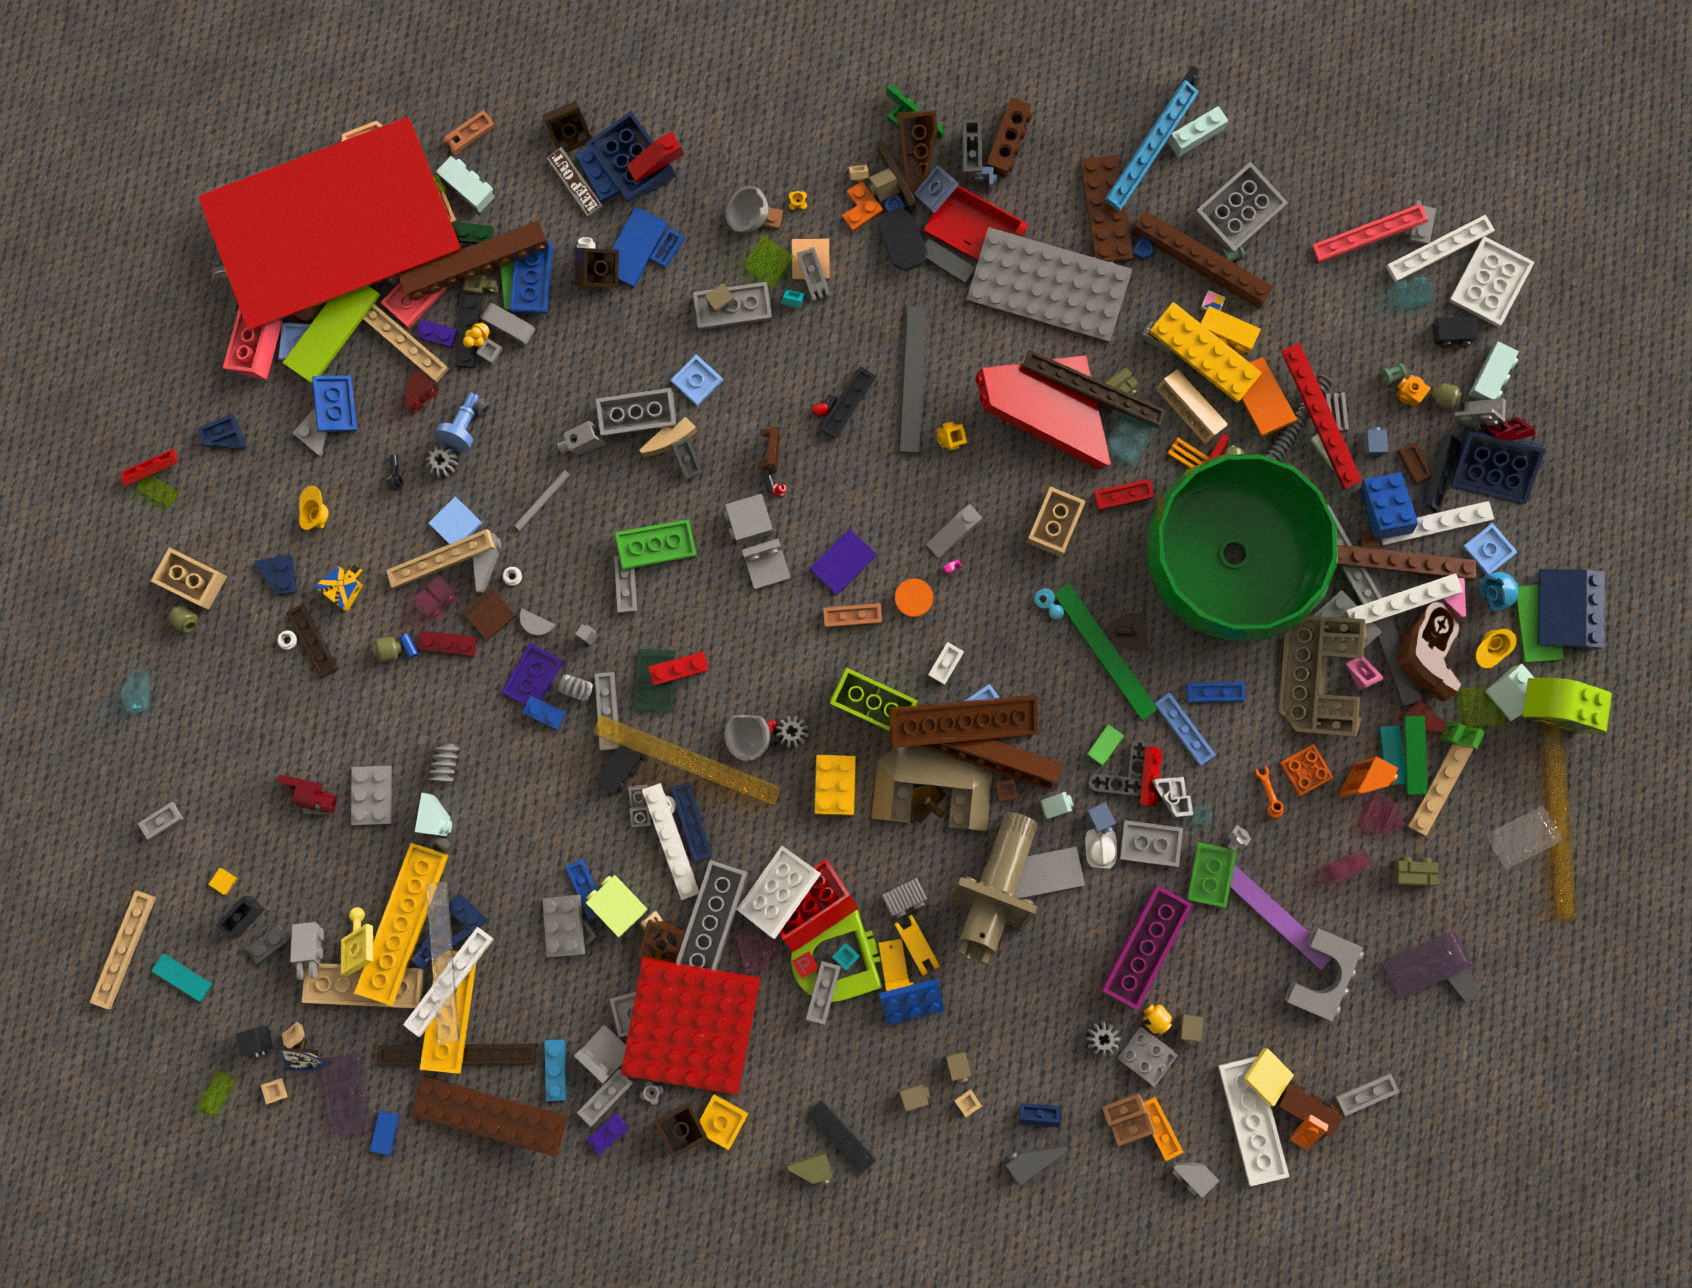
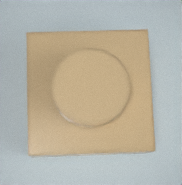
M867 164L849 167L850 179L863 181L865 178H869Z
M653 911L639 924L645 931L649 919L657 922L663 920L657 911ZM662 930L654 931L649 937L654 938Z
M296 1022L282 1034L283 1043L287 1048L291 1049L294 1045L299 1044L305 1036L300 1023Z
M282 1078L261 1085L266 1104L288 1097Z
M971 1089L954 1099L965 1117L982 1107Z

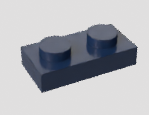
M1020 1103V1124L1060 1128V1106Z

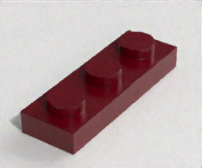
M420 630L417 649L475 657L477 637Z

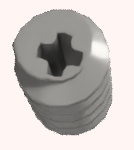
M435 741L440 747H435L434 751L439 754L432 756L437 762L431 763V766L436 768V770L429 772L434 776L429 778V780L453 781L454 779L449 774H453L455 771L450 769V767L456 766V763L451 760L458 758L453 751H458L459 748L452 743Z

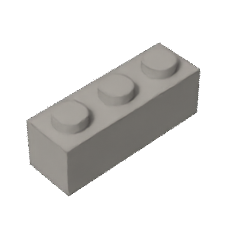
M582 624L575 633L589 645L597 637L596 631L587 624Z

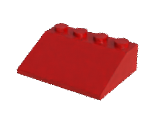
M827 859L813 867L821 873L779 932L792 952H795L859 909Z

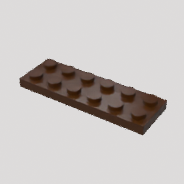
M1118 156L1081 159L1080 165L1094 257L1114 263L1133 261L1126 207L1124 205L1121 211H1116L1104 200L1120 177Z

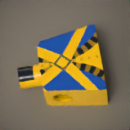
M354 563L347 572L338 566L316 584L315 587L339 607L348 611L363 587L356 580L363 570Z

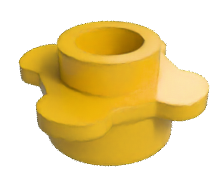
M803 191L791 192L789 194V208L791 210L796 208L806 209L807 203L805 198L807 194Z

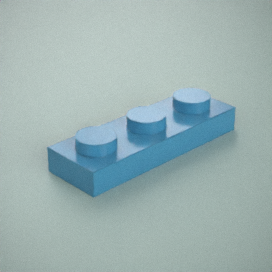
M565 1039L545 1040L546 1101L567 1100Z

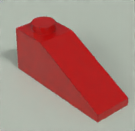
M671 131L655 140L632 160L627 167L635 182H638L684 156V153L674 133Z

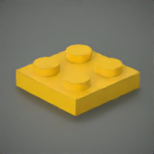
M714 1094L700 1119V1123L708 1139L729 1150L749 1113Z

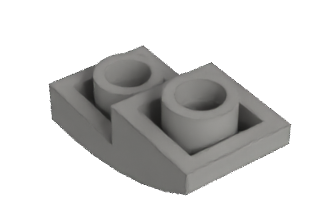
M648 784L628 787L632 827L651 826V814L642 789L648 788Z

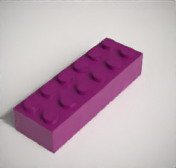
M1154 885L1100 990L1138 1010L1193 904L1158 885Z

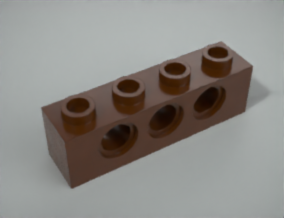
M1010 98L986 167H994V174L1007 178L1008 172L1012 173L1015 166L1013 161L1014 155L1018 156L1021 149L1019 141L1020 139L1024 140L1027 132L1025 128L1026 122L1030 123L1033 112L1030 111L1032 104ZM1018 120L1020 123L1014 124L1012 121ZM1011 136L1014 140H1007L1006 137ZM1001 153H1006V154H1008L1009 156H1008V157H1002L1000 154H1001Z

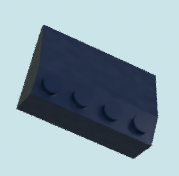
M631 111L586 142L627 201L660 188L676 177L672 166L668 164L635 182L627 165L650 146L653 140Z
M1465 427L1457 453L1451 486L1526 504L1546 449L1541 444L1520 439H1496L1486 431Z
M1569 569L1539 570L1537 645L1583 651H1594L1604 648L1605 572Z

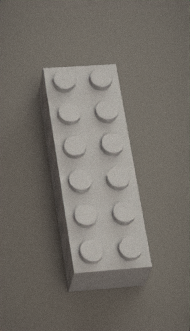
M712 860L709 861L676 963L717 970L749 872Z

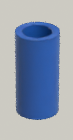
M404 634L398 638L408 659L419 655L409 634Z

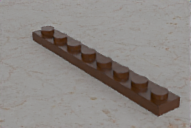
M1338 545V566L1436 577H1447L1457 574L1458 578H1464V580L1476 579V560Z

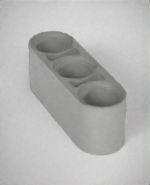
M493 303L488 304L480 317V320L485 324H491L490 326L502 333L505 332L507 336L518 342L521 341L523 345H527L536 330L529 323Z

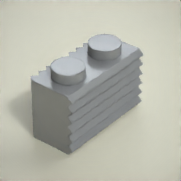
M917 878L882 895L891 916L896 915L897 918L907 914L906 909L912 906L914 909L925 905L924 900L927 899Z

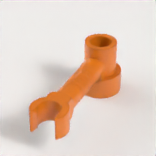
M1266 766L1264 767L1265 775L1259 774L1258 769H1256L1255 775L1262 782L1270 802L1267 807V814L1272 819H1278L1283 814L1284 809L1282 802L1277 801L1274 795L1275 793L1268 776L1269 769Z

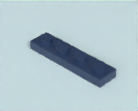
M687 782L671 787L693 861L697 862L712 857L713 854L691 783Z

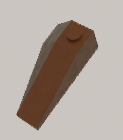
M936 110L897 113L904 177L910 191L917 190L928 177L929 165L938 131Z

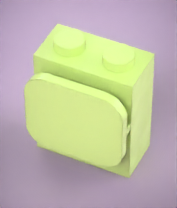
M614 875L612 878L608 876L601 883L603 887L598 892L594 890L586 897L588 899L586 904L619 938L648 909Z

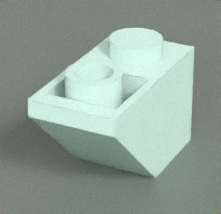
M1066 792L1040 801L1045 819L1072 811L1073 802L1071 796L1066 795Z

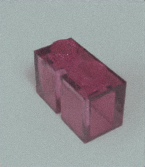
M438 575L427 586L430 589L428 592L423 589L412 600L419 610L431 620L438 618L443 613L442 609L447 604H453L457 599L456 596L459 594L441 575Z
M1358 849L1343 856V858L1324 865L1332 884L1340 883L1373 867L1365 849Z

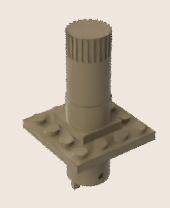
M1014 812L1004 814L979 884L973 878L961 877L948 903L969 910L959 942L962 944L959 954L970 961L988 964L990 955L995 954L1005 924L1022 931L1036 912L1037 906L1033 905L1032 901L1024 898L1021 900L1017 899L1015 895L1038 827L1036 821L1025 815Z

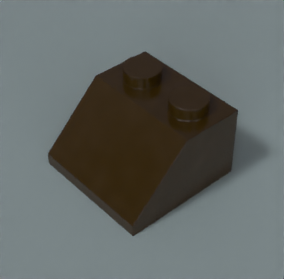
M576 101L542 114L557 150L562 147L565 152L585 145L586 142L592 139Z
M575 248V286L618 288L619 250Z
M690 1102L654 1120L672 1159L708 1139Z

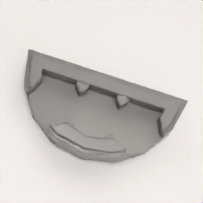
M521 609L520 623L530 634L535 636L546 635L556 627L555 624Z

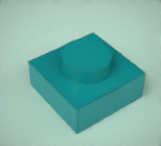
M786 289L782 304L790 308H800L805 293Z
M847 943L832 956L846 971L860 957Z

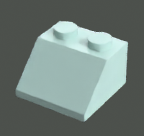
M1523 664L1511 667L1484 691L1510 721L1523 714L1528 678H1534Z
M421 793L415 832L447 836L452 829L450 816L435 795Z

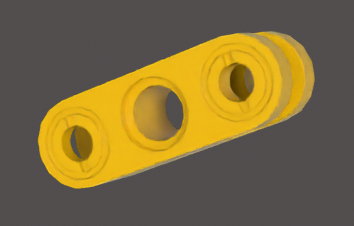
M911 914L908 916L911 921L910 927L903 930L898 922L895 923V926L922 976H924L928 972L922 962L929 959L934 969L939 968L940 965Z

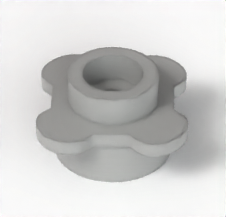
M647 1081L644 1091L640 1093V1097L655 1105L659 1101V1095L663 1093V1087L654 1085L652 1081Z

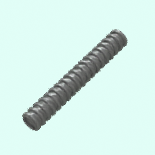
M1319 374L1316 380L1323 395H1325L1333 381L1328 376ZM1301 400L1294 412L1297 422L1282 428L1279 436L1273 441V445L1269 447L1270 450H1267V455L1264 456L1279 462L1282 460L1281 457H1284L1288 447L1295 441L1294 438L1298 436L1297 433L1301 432V428L1304 427L1307 419L1310 418L1303 400Z

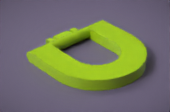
M858 909L795 952H792L791 965L793 974L801 988L809 995H813L818 974L814 971L801 978L792 961L809 951L813 955L815 948L822 941L855 931L866 971L838 979L831 1002L846 1000L882 988L875 962H880L881 958L880 956L873 958V955L879 952L875 939H867L873 933L872 930L864 931Z

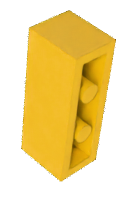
M1211 306L1208 307L1201 321L1204 327L1224 343L1235 348V351L1240 354H1249L1261 330Z

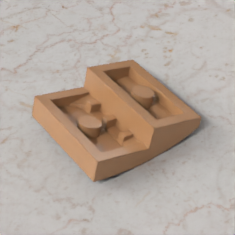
M1140 1094L1102 1107L1108 1126L1112 1128L1118 1146H1123L1156 1134L1155 1127Z

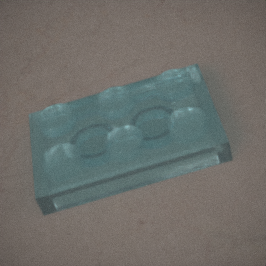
M1123 413L1106 440L1108 453L1134 468L1158 428Z

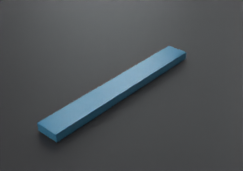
M1187 80L1182 81L1104 199L1116 211H1121L1199 93Z

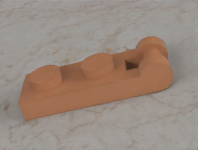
M483 110L443 138V142L450 147L451 153L456 156L464 148L496 126L485 110ZM459 138L460 141L455 143V140Z

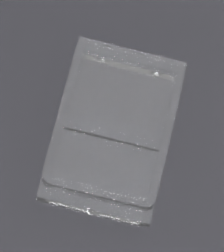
M1543 805L1485 834L1505 869L1563 841Z

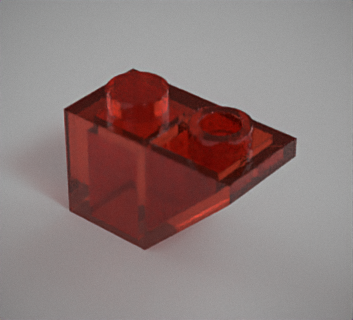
M421 368L406 381L405 407L411 414L421 410L423 403L428 399H433L439 390L437 385Z
M1422 700L1415 702L1398 716L1403 721V716L1423 715L1425 716L1426 733L1441 734L1447 731L1443 720L1436 717L1431 712L1432 708L1429 704Z

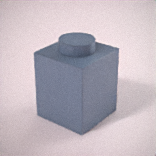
M1371 427L1363 434L1364 456H1384L1388 452L1387 430H1381L1380 427Z
M1106 802L1087 811L1096 834L1102 832L1105 835L1113 831L1112 827L1115 826L1116 822Z

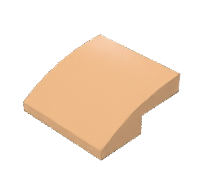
M792 239L793 280H805L797 253L815 247L825 279H830L829 239Z

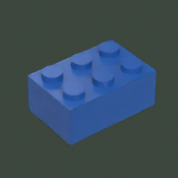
M1402 473L1364 479L1360 487V493L1375 540L1413 533L1418 525V521Z

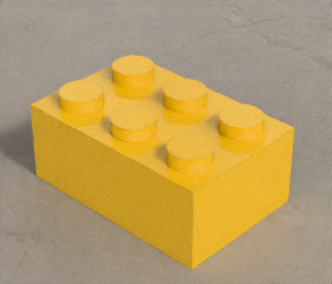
M817 755L815 815L854 816L856 756Z

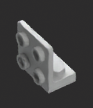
M1499 398L1465 402V411L1455 412V417L1470 428H1476L1482 424L1496 426L1498 423L1505 422L1506 400Z
M779 538L742 550L754 589L790 579Z
M604 1025L574 1057L599 1081L604 1083L622 1064L626 1044Z
M1140 1027L1118 1056V1059L1155 1087L1178 1055Z

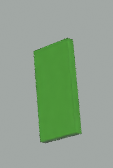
M689 519L614 532L621 570L697 556Z
M1538 585L1518 586V597L1515 605L1523 663L1563 660V648L1537 645Z

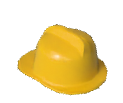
M315 486L306 487L300 496L299 524L304 530H310L314 527L324 528V524L328 519V509L322 503L320 490Z
M1508 629L1487 632L1476 651L1477 663L1483 668H1492L1514 650L1517 640L1515 634Z

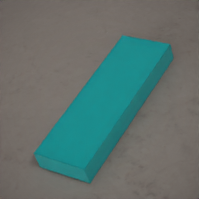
M1400 726L1379 727L1382 760L1398 768L1396 772L1398 774L1397 779L1392 785L1406 784Z
M166 954L161 955L152 969L153 973L199 1002L203 1001L213 985Z

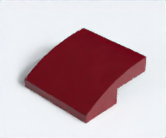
M1518 417L1498 423L1496 426L1480 425L1483 430L1496 439L1518 440L1535 435L1534 428Z

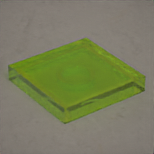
M763 234L743 266L774 287L794 255Z
M1490 686L1459 689L1464 726L1477 727L1505 724L1502 709L1499 706L1497 707L1484 692Z

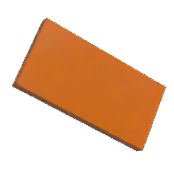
M1264 357L1251 362L1262 373L1241 400L1261 437H1264L1296 423L1297 418Z

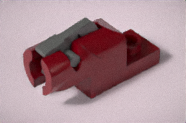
M279 774L277 782L284 783V788L295 790L292 801L299 807H302L305 814L330 815L334 813L337 796L321 790L322 784Z

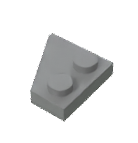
M314 408L294 430L293 434L321 457L324 452L325 440L327 441L329 433L317 432Z

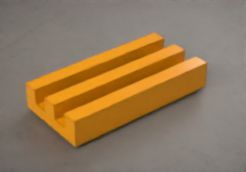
M1180 438L1176 439L1167 455L1189 469L1195 465L1174 453V449L1198 465L1203 462L1177 446L1178 444L1201 458L1203 462L1209 459L1208 456Z

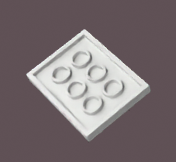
M1484 236L1448 302L1499 328L1535 262Z
M781 846L737 910L775 939L821 873Z

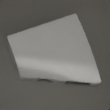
M1184 777L1152 780L1173 817L1193 815L1191 796H1186Z

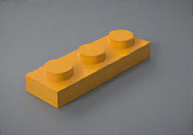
M1154 1096L1144 1101L1156 1130V1134L1152 1136L1165 1161L1184 1153L1156 1097Z

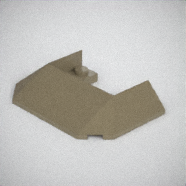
M1307 616L1298 626L1285 633L1279 712L1289 721L1296 732L1357 736L1362 719L1359 717L1360 697L1324 695L1327 656L1363 659L1364 640L1368 641L1365 619Z
M921 746L893 748L877 761L871 819L910 823L914 785H932L952 789L949 828L987 832L993 773L988 769Z

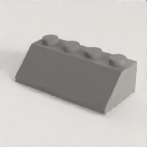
M671 388L596 399L601 436L676 425V411Z

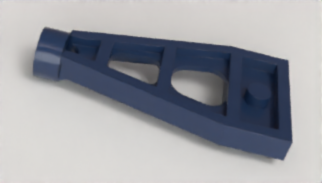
M458 893L444 908L420 950L411 960L423 970L429 963L468 939L477 927L481 928L488 919ZM456 917L463 923L464 928L456 935L449 936L445 932V926L450 918ZM438 934H442L447 939V943L439 950H434L431 947V943ZM425 955L427 959L424 960L421 956Z

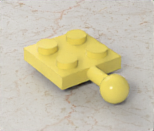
M355 907L349 912V918L353 922V932L341 939V975L347 977L373 961V926L365 924L361 927V921L365 917V912L359 907Z

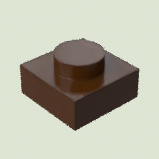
M1014 779L995 783L999 802L1019 798Z

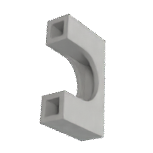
M1314 926L1307 945L1330 955L1335 960L1338 970L1336 980L1330 987L1324 990H1312L1291 981L1284 1000L1333 1021L1334 1017L1337 1018L1339 1015L1341 1000L1347 996V985L1349 981L1354 979L1356 974L1355 966L1357 962L1359 963L1362 960L1363 947Z

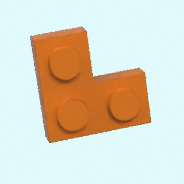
M863 181L847 190V194L856 206L843 214L842 218L852 232H854L882 213L883 209Z

